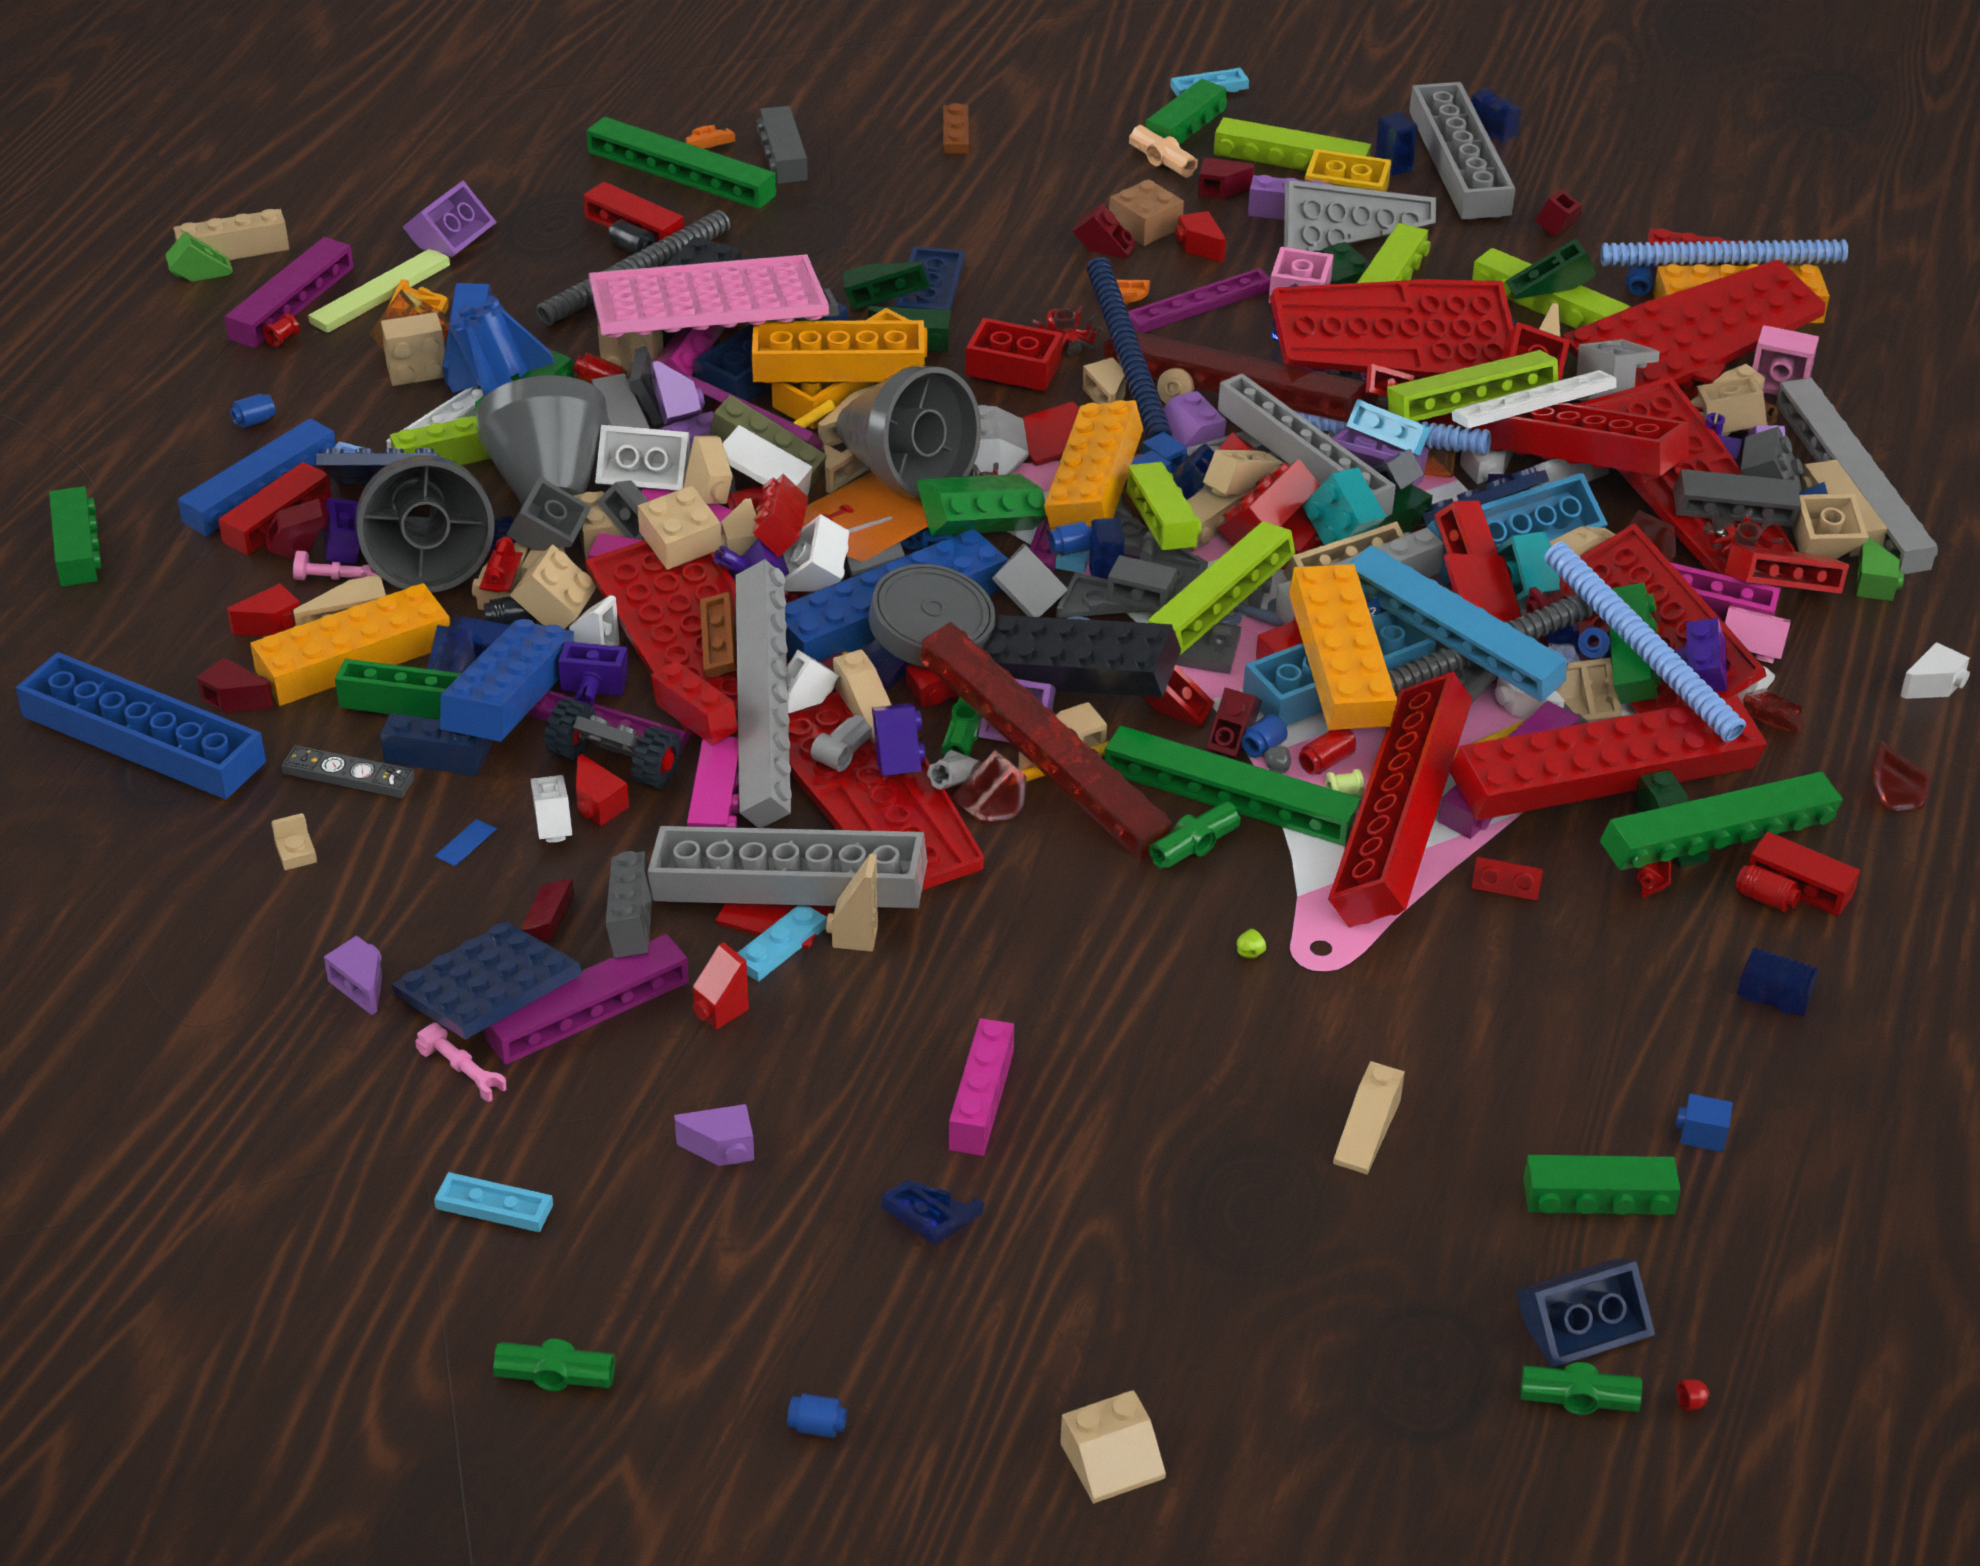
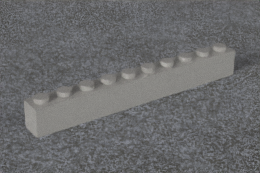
M1812 378L1780 382L1776 401L1777 408L1816 462L1837 459L1888 528L1883 548L1899 559V572L1908 574L1932 570L1934 558L1938 553L1936 542L1932 540L1922 523L1917 520L1910 507L1900 497L1896 488L1891 485L1884 472L1879 469L1871 455L1861 445L1846 421L1841 418L1834 405L1823 394L1822 389L1817 386Z
M766 559L736 575L739 813L758 828H763L790 814L792 797L790 789L791 766L789 763L790 741L788 728L790 719L788 716L789 694L787 691L788 669L786 660L788 649L786 645L787 624L785 621L786 600L784 591L786 581L782 571L772 566Z

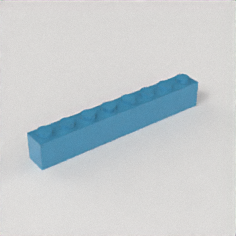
M1370 545L1348 563L1355 564L1365 598L1371 601L1379 596V605L1383 609L1538 701L1543 702L1566 681L1567 659L1559 652L1552 651L1537 642L1533 637L1516 630L1509 623L1497 619L1483 608L1477 607L1463 599L1459 594L1442 587L1435 580L1418 573L1411 566L1394 559L1387 552Z

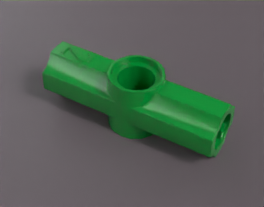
M971 681L970 684L963 686L958 702L952 707V719L942 745L943 756L950 750L968 757L970 756L974 741L979 738L986 688L982 683Z
M1228 801L1215 806L1198 817L1192 814L1185 815L1177 822L1171 833L1149 845V854L1153 859V863L1162 870L1171 867L1193 853L1197 856L1206 855L1213 848L1218 838L1240 826L1241 817L1238 815L1236 807Z
M561 1339L546 1340L542 1346L500 1342L499 1344L497 1343L494 1354L493 1372L495 1377L533 1380L537 1386L548 1391L563 1390L567 1387V1384L609 1388L612 1386L614 1378L615 1354L575 1350L570 1343Z
M1584 1362L1569 1364L1565 1369L1523 1365L1520 1386L1521 1400L1564 1404L1567 1411L1577 1415L1593 1413L1597 1408L1639 1412L1642 1394V1379L1640 1377L1598 1373V1370L1593 1365Z

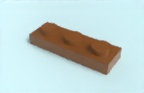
M959 103L943 105V153H969L968 105Z
M730 592L700 599L704 671L708 678L736 671L737 649L733 598Z

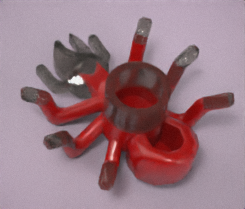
M1082 303L1078 305L1076 312L1066 308L1052 309L1046 316L1047 330L1063 333L1062 350L1067 341L1069 343L1067 355L1071 358L1074 357V354L1081 353L1082 348L1087 351L1088 348L1094 351L1095 347L1091 344L1094 342L1096 335L1103 331L1102 327L1095 328L1091 336L1086 337L1091 331L1092 324L1098 319L1097 315L1088 320L1085 330L1078 329L1083 309ZM1031 319L1030 323L1045 330L1041 322Z
M1752 508L1748 509L1743 522L1737 526V529L1734 525L1735 521L1730 514L1727 513L1725 516L1721 511L1719 516L1716 513L1713 515L1712 525L1706 522V527L1703 528L1704 533L1709 535V542L1716 549L1718 557L1728 552L1732 544L1770 548L1774 544H1782L1784 539H1770L1763 546L1757 544L1764 530L1772 522L1767 520L1760 527L1749 522L1754 511ZM1714 534H1718L1721 538H1715ZM1731 541L1725 547L1722 548L1721 543Z

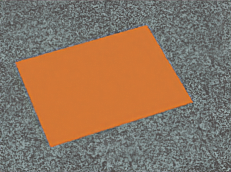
M870 472L807 505L802 526L803 528L820 514L830 515L839 511V507L844 504L849 505L854 512H846L832 517V521L845 529L892 516V520L849 533L847 543L849 550L846 557L864 562L928 527L921 499L897 494L888 488L873 472Z

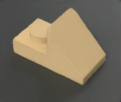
M824 445V454L827 455L825 460V482L828 493H832L868 470L848 449L841 453L828 445Z

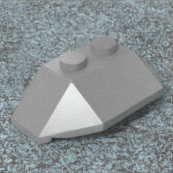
M978 405L981 419V440L977 458L971 469L972 476L980 474V476L993 475V470H998V475L1011 474L1029 455L1024 420L996 406Z

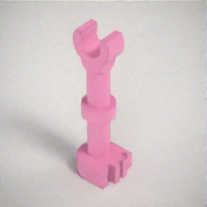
M296 551L293 563L294 580L304 581L307 575L331 576L332 580H340V577L363 578L378 575L369 564L360 567L341 565V562H332V565L310 563L309 555L306 551Z
M432 1023L417 1033L419 1038L415 1040L419 1052L423 1056L428 1057L438 1050L450 1060L452 1068L457 1072L463 1071L475 1081L479 1088L480 1096L485 1101L490 1102L493 1100L492 1090L489 1087H498L503 1092L507 1090L506 1079L503 1075L490 1073L480 1068L472 1061V1056L467 1051L457 1049L447 1040V1030L439 1023Z

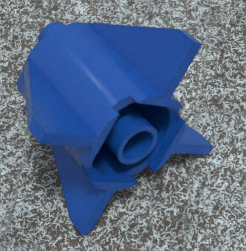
M497 298L490 299L473 309V306L460 309L457 312L458 318L450 322L448 385L452 393L477 386L478 389L482 388V392L486 396L494 389L512 382L510 377L516 373L521 377L529 370L555 362L551 351L511 317Z

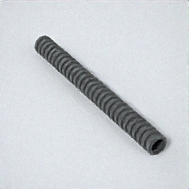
M716 210L701 220H697L695 223L655 242L652 246L650 245L646 249H642L629 256L627 259L617 262L608 269H604L602 272L662 267L693 237H701L710 241L730 230L729 218L723 211ZM585 279L570 289L560 292L557 296L545 300L544 303L538 304L537 314L542 323L546 326H551L561 319L572 315L574 312L585 308L587 305H591L594 301L589 279Z
M1576 593L1575 596H1568L1566 600L1561 599L1558 603H1551L1549 607H1542L1541 611L1539 609L1534 610L1532 614H1525L1524 618L1520 616L1515 621L1510 620L1507 623L1523 634L1537 640L1541 635L1547 636L1549 632L1554 633L1558 628L1564 629L1566 625L1571 626L1575 621L1581 622L1583 618L1588 619L1592 614H1598ZM1446 647V650L1441 648L1437 653L1431 652L1429 657L1424 655L1420 660L1414 659L1411 664L1409 662L1404 663L1403 668L1397 666L1394 668V671L1388 670L1397 697L1401 689L1453 672L1454 670L1459 672L1463 667L1469 668L1472 663L1474 665L1476 663L1455 650Z

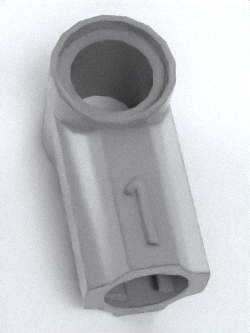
M855 714L853 717H849L830 735L821 733L815 739L811 748V758L839 772L844 771L852 761L853 753L872 736V727L860 715Z
M950 750L943 759L929 765L927 776L930 778L932 786L938 789H945L959 784L972 788L980 777L982 763L979 760Z

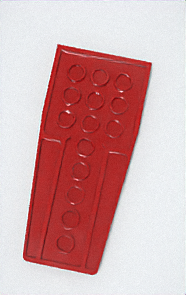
M1775 260L1661 298L1649 300L1562 334V337L1570 340L1568 350L1577 360L1579 344L1624 339L1659 350V362L1647 363V366L1644 368H1636L1635 387L1670 377L1679 386L1693 380L1691 379L1692 374L1722 363L1726 364L1755 350L1763 325L1793 331L1824 316L1826 304L1784 262Z
M1423 279L1277 287L1270 296L1283 361L1286 365L1295 367L1367 373L1368 364H1375L1411 374L1414 377L1426 378L1501 360L1505 339L1514 327L1502 281Z
M1670 377L1576 403L1575 405L1689 422L1688 457L1660 477L1651 478L1645 476V473L1639 472L1621 473V475L1709 572L1730 576L1724 573L1730 550L1723 556L1718 557L1716 547L1722 549L1731 541L1711 545L1708 531H1714V537L1721 538L1728 536L1723 526L1730 527L1731 523L1739 531L1743 522L1676 515L1673 488L1681 469L1736 475L1743 474L1719 436L1713 429L1711 430L1707 427L1706 420L1675 381ZM1748 523L1746 530L1753 534L1760 527L1765 529L1757 544L1763 546L1770 539H1781L1782 544H1774L1770 549L1797 552L1779 525Z
M837 691L832 692L826 696L822 703L788 714L790 719L788 724L790 774L837 830L924 832L928 862L922 890L983 869L984 855L946 790L932 786L931 780L927 776L930 763L926 757L925 762H920L921 771L883 776L878 772L875 743H872L869 738L853 753L849 766L844 771L839 772L811 758L812 745L821 733L830 735L849 717L854 716Z

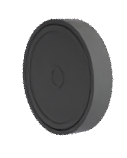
M911 564L888 572L878 581L874 588L868 612V621L874 637L894 656L921 667L948 669L968 664L984 652L993 630L995 609L986 591L963 573L939 565Z

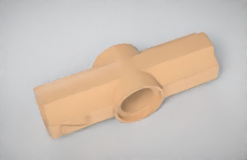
M1142 125L1135 127L1132 134L1129 135V143L1145 153L1153 166L1157 167L1163 164L1185 178L1192 176L1197 168L1198 159L1182 150L1174 137L1162 138Z

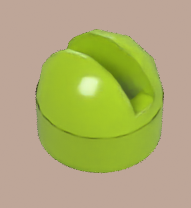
M1255 929L1247 930L1237 939V951L1243 958L1252 959L1266 951V943L1261 934Z

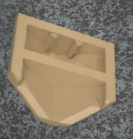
M1611 658L1568 663L1566 667V681L1556 691L1565 700L1570 709L1575 714H1581L1587 722L1622 717L1620 702L1613 686Z

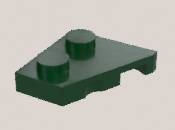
M1345 241L1323 249V253L1334 254L1331 284L1358 282L1371 263Z

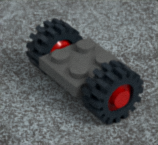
M562 698V701L559 700L557 702V708L553 707L551 711L553 715L548 717L547 720L549 726L545 727L544 731L547 734L544 737V743H547L545 748L548 752L575 760V758L577 759L580 756V753L586 751L585 745L589 746L591 742L594 746L632 758V762H634V765L631 767V772H634L632 777L639 783L662 789V787L665 788L667 786V782L672 781V774L677 772L676 765L680 764L681 759L679 755L682 754L683 749L680 748L682 740L679 734L651 726L649 730L646 729L644 731V737L636 735V730L621 724H619L618 728L608 726V721L595 716L592 706L570 698Z

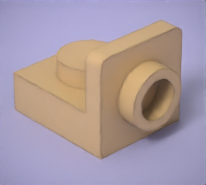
M303 813L276 819L271 822L275 845L284 870L317 862L316 852L310 839Z

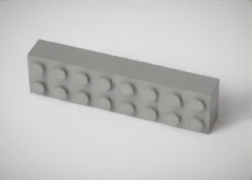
M1462 83L1412 85L1409 112L1460 218L1475 220L1485 217L1500 218L1502 216H1511L1515 187Z
M660 826L647 874L653 901L836 906L837 899L869 854H877V907L918 908L928 861L924 832Z

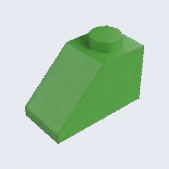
M184 232L165 254L170 272L179 278L184 277L191 282L228 276L233 272L229 258L187 232Z
M1869 537L1868 541L1861 545L1859 552L1856 596L1893 601L1895 591L1902 589L1904 572H1899V559Z

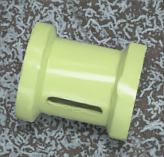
M1354 769L1352 773L1335 775L1333 772L1326 773V788L1360 798L1363 797L1364 779L1360 769Z

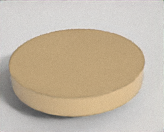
M1179 368L1168 369L1163 372L1157 383L1158 395L1166 404L1173 397L1193 392L1194 390L1191 376L1185 370Z

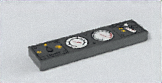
M294 745L281 765L282 773L285 775L398 798L404 797L415 779V771L411 768Z

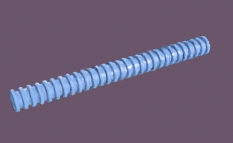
M1833 239L1831 242L1828 240H1823V242H1820V240H1815L1814 242L1807 240L1806 243L1803 240H1798L1797 243L1794 240H1790L1789 243H1786L1785 240H1782L1780 243L1777 240H1773L1772 243H1769L1768 240H1765L1763 243L1760 241H1755V243H1752V241H1747V243L1739 241L1738 244L1735 241H1730L1729 244L1726 241H1722L1721 244H1718L1717 241H1714L1713 244H1710L1709 241H1705L1704 244H1701L1700 241H1697L1696 244H1693L1692 241H1689L1687 244H1684V242H1679V244L1675 242L1670 244L1662 242V245H1659L1658 242H1654L1653 245L1650 242H1646L1645 245H1642L1641 242H1638L1636 245L1633 242H1629L1628 245H1625L1624 242H1621L1620 245L1616 243H1611V245L1603 243L1600 259L1603 267H1607L1608 264H1611V267H1615L1616 264H1619L1620 267H1624L1625 264H1628V267H1632L1633 264H1636L1637 267H1640L1642 264L1649 267L1650 264H1653V266H1658V264L1667 266V264L1676 263L1679 266H1683L1684 263H1687L1688 266H1692L1693 263L1695 265L1704 263L1706 266L1712 263L1713 266H1716L1718 263H1721V265L1726 263L1730 265L1735 263L1743 265L1744 262L1747 265L1752 264V262L1759 265L1761 262L1766 264L1775 260H1780L1785 264L1788 262L1790 265H1793L1794 262H1797V264H1802L1803 262L1806 264H1811V262L1819 264L1820 261L1823 264H1828L1829 261L1832 264H1836L1837 261L1840 264H1844L1848 257V244L1845 239H1841L1840 242H1837L1836 239Z
M1287 405L1319 430L1331 431L1333 436L1347 427L1346 425L1351 415L1350 412L1343 414L1342 411L1335 413L1333 410L1326 412L1325 409L1318 411L1316 408L1309 410L1308 407L1301 409L1300 406H1294L1293 408L1291 405ZM1428 422L1421 423L1431 428L1424 447L1427 445L1428 448L1433 449L1436 446L1438 450H1442L1444 447L1446 451H1451L1452 449L1455 452L1462 450L1463 453L1471 451L1472 454L1480 452L1481 455H1486L1490 449L1491 433L1488 429H1484L1481 432L1480 428H1475L1473 431L1472 428L1464 429L1462 426L1455 428L1454 425L1446 427L1445 424L1437 426L1436 423H1431L1430 425Z
M1558 542L1549 548L1544 558L1545 562L1551 565V568L1557 571V574L1563 577V580L1603 620H1606V623L1628 645H1631V648L1637 652L1638 656L1643 658L1645 663L1650 664V668L1656 671V674L1662 677L1665 683H1669V687L1675 690L1678 696H1682V700L1688 703V706L1694 709L1695 713L1701 716L1704 722H1708V726L1714 729L1717 735H1721V739L1724 742L1736 739L1743 732L1746 722L1739 718V715L1732 711V708L1726 705V702L1719 698V695L1713 692V689L1706 685V682L1700 679V676L1693 672V669L1687 666V663L1677 653H1674V650L1668 647V644L1661 640V637L1655 634V631L1649 628V625L1639 615H1636V612L1630 609V606L1624 603V600L1618 597L1617 593L1611 590V587L1605 584L1565 542Z

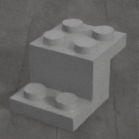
M1624 339L1579 344L1576 376L1601 370L1616 378L1617 388L1574 400L1583 402L1634 388L1636 368H1644L1647 366V363L1659 362L1660 351Z

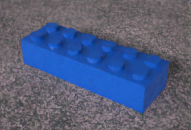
M528 619L515 620L441 694L440 729L501 742L560 679L558 660L565 641L574 642V631L565 630L558 625L544 626L534 624L533 621Z

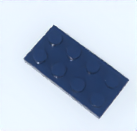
M913 246L908 262H922L930 287L899 296L896 307L951 310L952 313L965 263V251Z
M1535 467L1528 468L1512 474L1514 478L1512 481H1509L1507 477L1485 484L1486 490L1481 492L1480 488L1472 489L1458 494L1457 498L1459 501H1480L1482 505L1548 482L1549 478L1546 470L1536 471ZM1453 498L1429 505L1431 511L1423 514L1426 525L1435 520L1434 514L1454 502Z

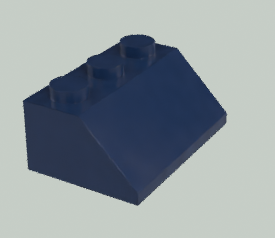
M390 713L380 733L384 763L472 776L478 775L494 741L441 730L440 720Z
M1615 1258L1516 1289L1525 1327L1551 1367H1557L1655 1335L1637 1261Z

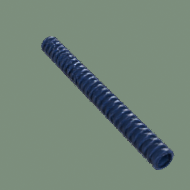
M1106 257L1093 258L1088 262L1086 270L1133 400H1136L1146 438L1148 440L1163 431L1172 437V431L1111 264Z

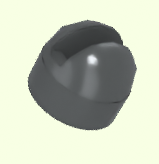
M1276 746L1265 752L1264 759L1267 768L1280 774L1286 773L1291 764L1288 748Z

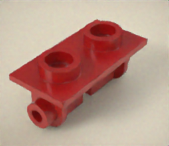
M502 537L497 541L496 550L492 551L479 587L480 590L510 592L523 556V552H515V546L511 538Z
M1477 856L1471 888L1538 901L1543 869Z
M1671 860L1650 863L1639 868L1637 880L1642 884L1643 898L1659 892L1671 884Z

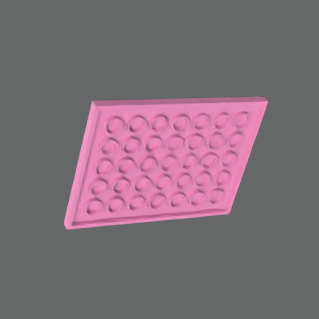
M807 254L589 273V282L601 335L608 337H620L624 333L629 332L647 335L652 333V330L677 332L681 328L686 327L704 330L709 328V325L734 327L737 326V323L749 322L751 325H761L766 320L791 322L794 318L805 317L808 320H818L823 315H829L828 301Z

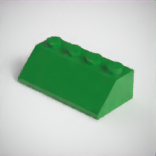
M1021 474L929 478L916 481L931 536L958 535L971 529H975L979 533L1033 530L1047 518L1044 508L1046 501L1042 488Z

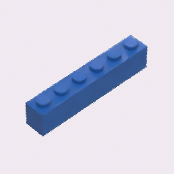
M311 418L178 498L182 523L204 536L220 528L219 518L300 463L305 462L317 468V453H325V449L336 446L334 431Z

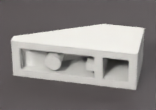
M563 775L532 778L531 787L539 839H546V842L565 840V836L572 835L568 795Z

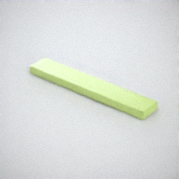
M428 249L309 314V323L329 333L392 298L401 279L409 281V287H412L450 265L449 257L438 251Z

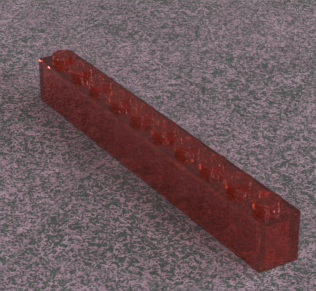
M1135 331L1153 379L1159 380L1161 374L1168 369L1179 368L1185 370L1191 376L1194 388L1219 393L1220 382L1243 373L1294 411L1346 423L1350 418L1357 399L1367 403L1365 393L1366 382L1288 366L1278 362ZM1110 337L1103 343L1105 359L1113 357L1120 364Z
M949 622L922 639L920 660L1135 858L1140 861L1149 854V845L1169 834L1172 821L1164 811L1157 809L1146 799L1141 790L1135 789L1125 780L1120 771L1112 768L1104 761L1100 754L1083 742L1073 729L1068 728L1061 722L1051 709L1046 708L1040 703L1029 689L1019 684L1007 669H1003L991 658L986 650L977 646L965 631L960 630L952 622Z

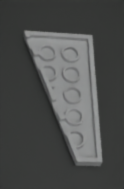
M1288 180L1285 183L1284 247L1320 252L1324 248L1344 241L1351 245L1390 236L1398 223L1418 228L1429 227L1436 223L1435 197Z

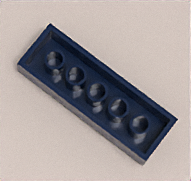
M837 302L839 316L822 317L816 321H848V307ZM747 325L694 360L695 378L747 402L772 386L771 383L753 382V325Z

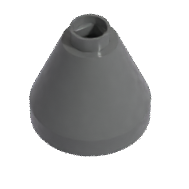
M911 366L897 372L844 407L838 416L836 425L838 436L848 450L888 488L899 495L919 499L921 498L916 483L918 479L967 477L977 458L981 440L980 412L972 390L963 378L955 372L933 366Z
M545 375L528 377L506 383L494 389L481 400L476 410L479 441L521 504L524 503L539 476L571 495H579L586 492L598 459L601 425H609L606 399L597 387L586 381L566 376Z
M416 455L392 462L381 469L369 481L358 502L356 532L365 559L381 578L401 589H407L424 583L432 593L459 585L471 577L483 564L493 542L494 515L482 485L467 469L443 457ZM430 505L429 512L425 515L408 514L416 506Z

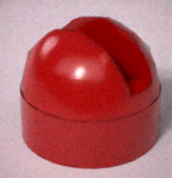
M1699 1379L1678 1381L1676 1393L1679 1405L1683 1411L1698 1410L1706 1405L1709 1396V1389L1706 1384Z

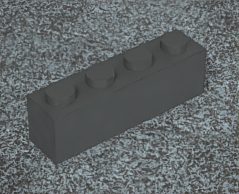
M790 106L761 108L760 119H756L757 133L760 134L761 146L764 147L769 171L776 173L777 184L808 181L807 156Z
M1681 469L1673 488L1676 515L1743 522L1745 515L1751 517L1750 523L1793 527L1801 508L1796 480Z
M625 851L617 856H612L605 923L614 958L648 953L652 893L647 874L648 862L645 851L636 853L634 851Z

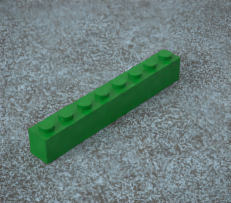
M607 117L601 118L586 130L588 153L757 209L762 208L776 196L775 172Z
M1121 725L1105 747L1104 773L1212 806L1224 804L1228 801L1236 807L1238 814L1342 846H1346L1361 804L1360 797Z
M1821 771L1610 819L1600 839V843L1620 871L1633 867L1641 868L1646 864L1659 861L1667 862L1673 858L1685 855L1693 856L1702 851L1714 848L1722 849L1731 844L1748 843L1753 839L1764 837L1767 831L1778 835L1779 833L1791 830L1799 831L1812 825H1825L1836 817V812L1843 798Z

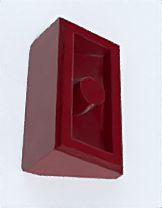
M564 879L543 885L520 929L535 938L552 941L574 897L573 880Z

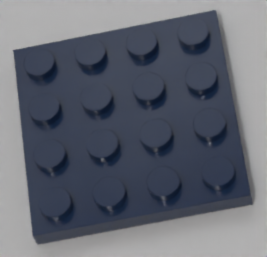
M328 448L325 449V453H317L316 465L337 483H369L381 469L399 459L416 455L441 456L438 453H434V449L418 448L416 453H404V449L388 448L385 449V453H374V450L369 448L355 449V453H344L343 449Z
M504 922L492 926L488 932L477 938L464 941L457 949L435 957L431 963L424 967L407 972L402 979L391 985L396 997L466 1040L580 976L582 971L578 961L512 924Z

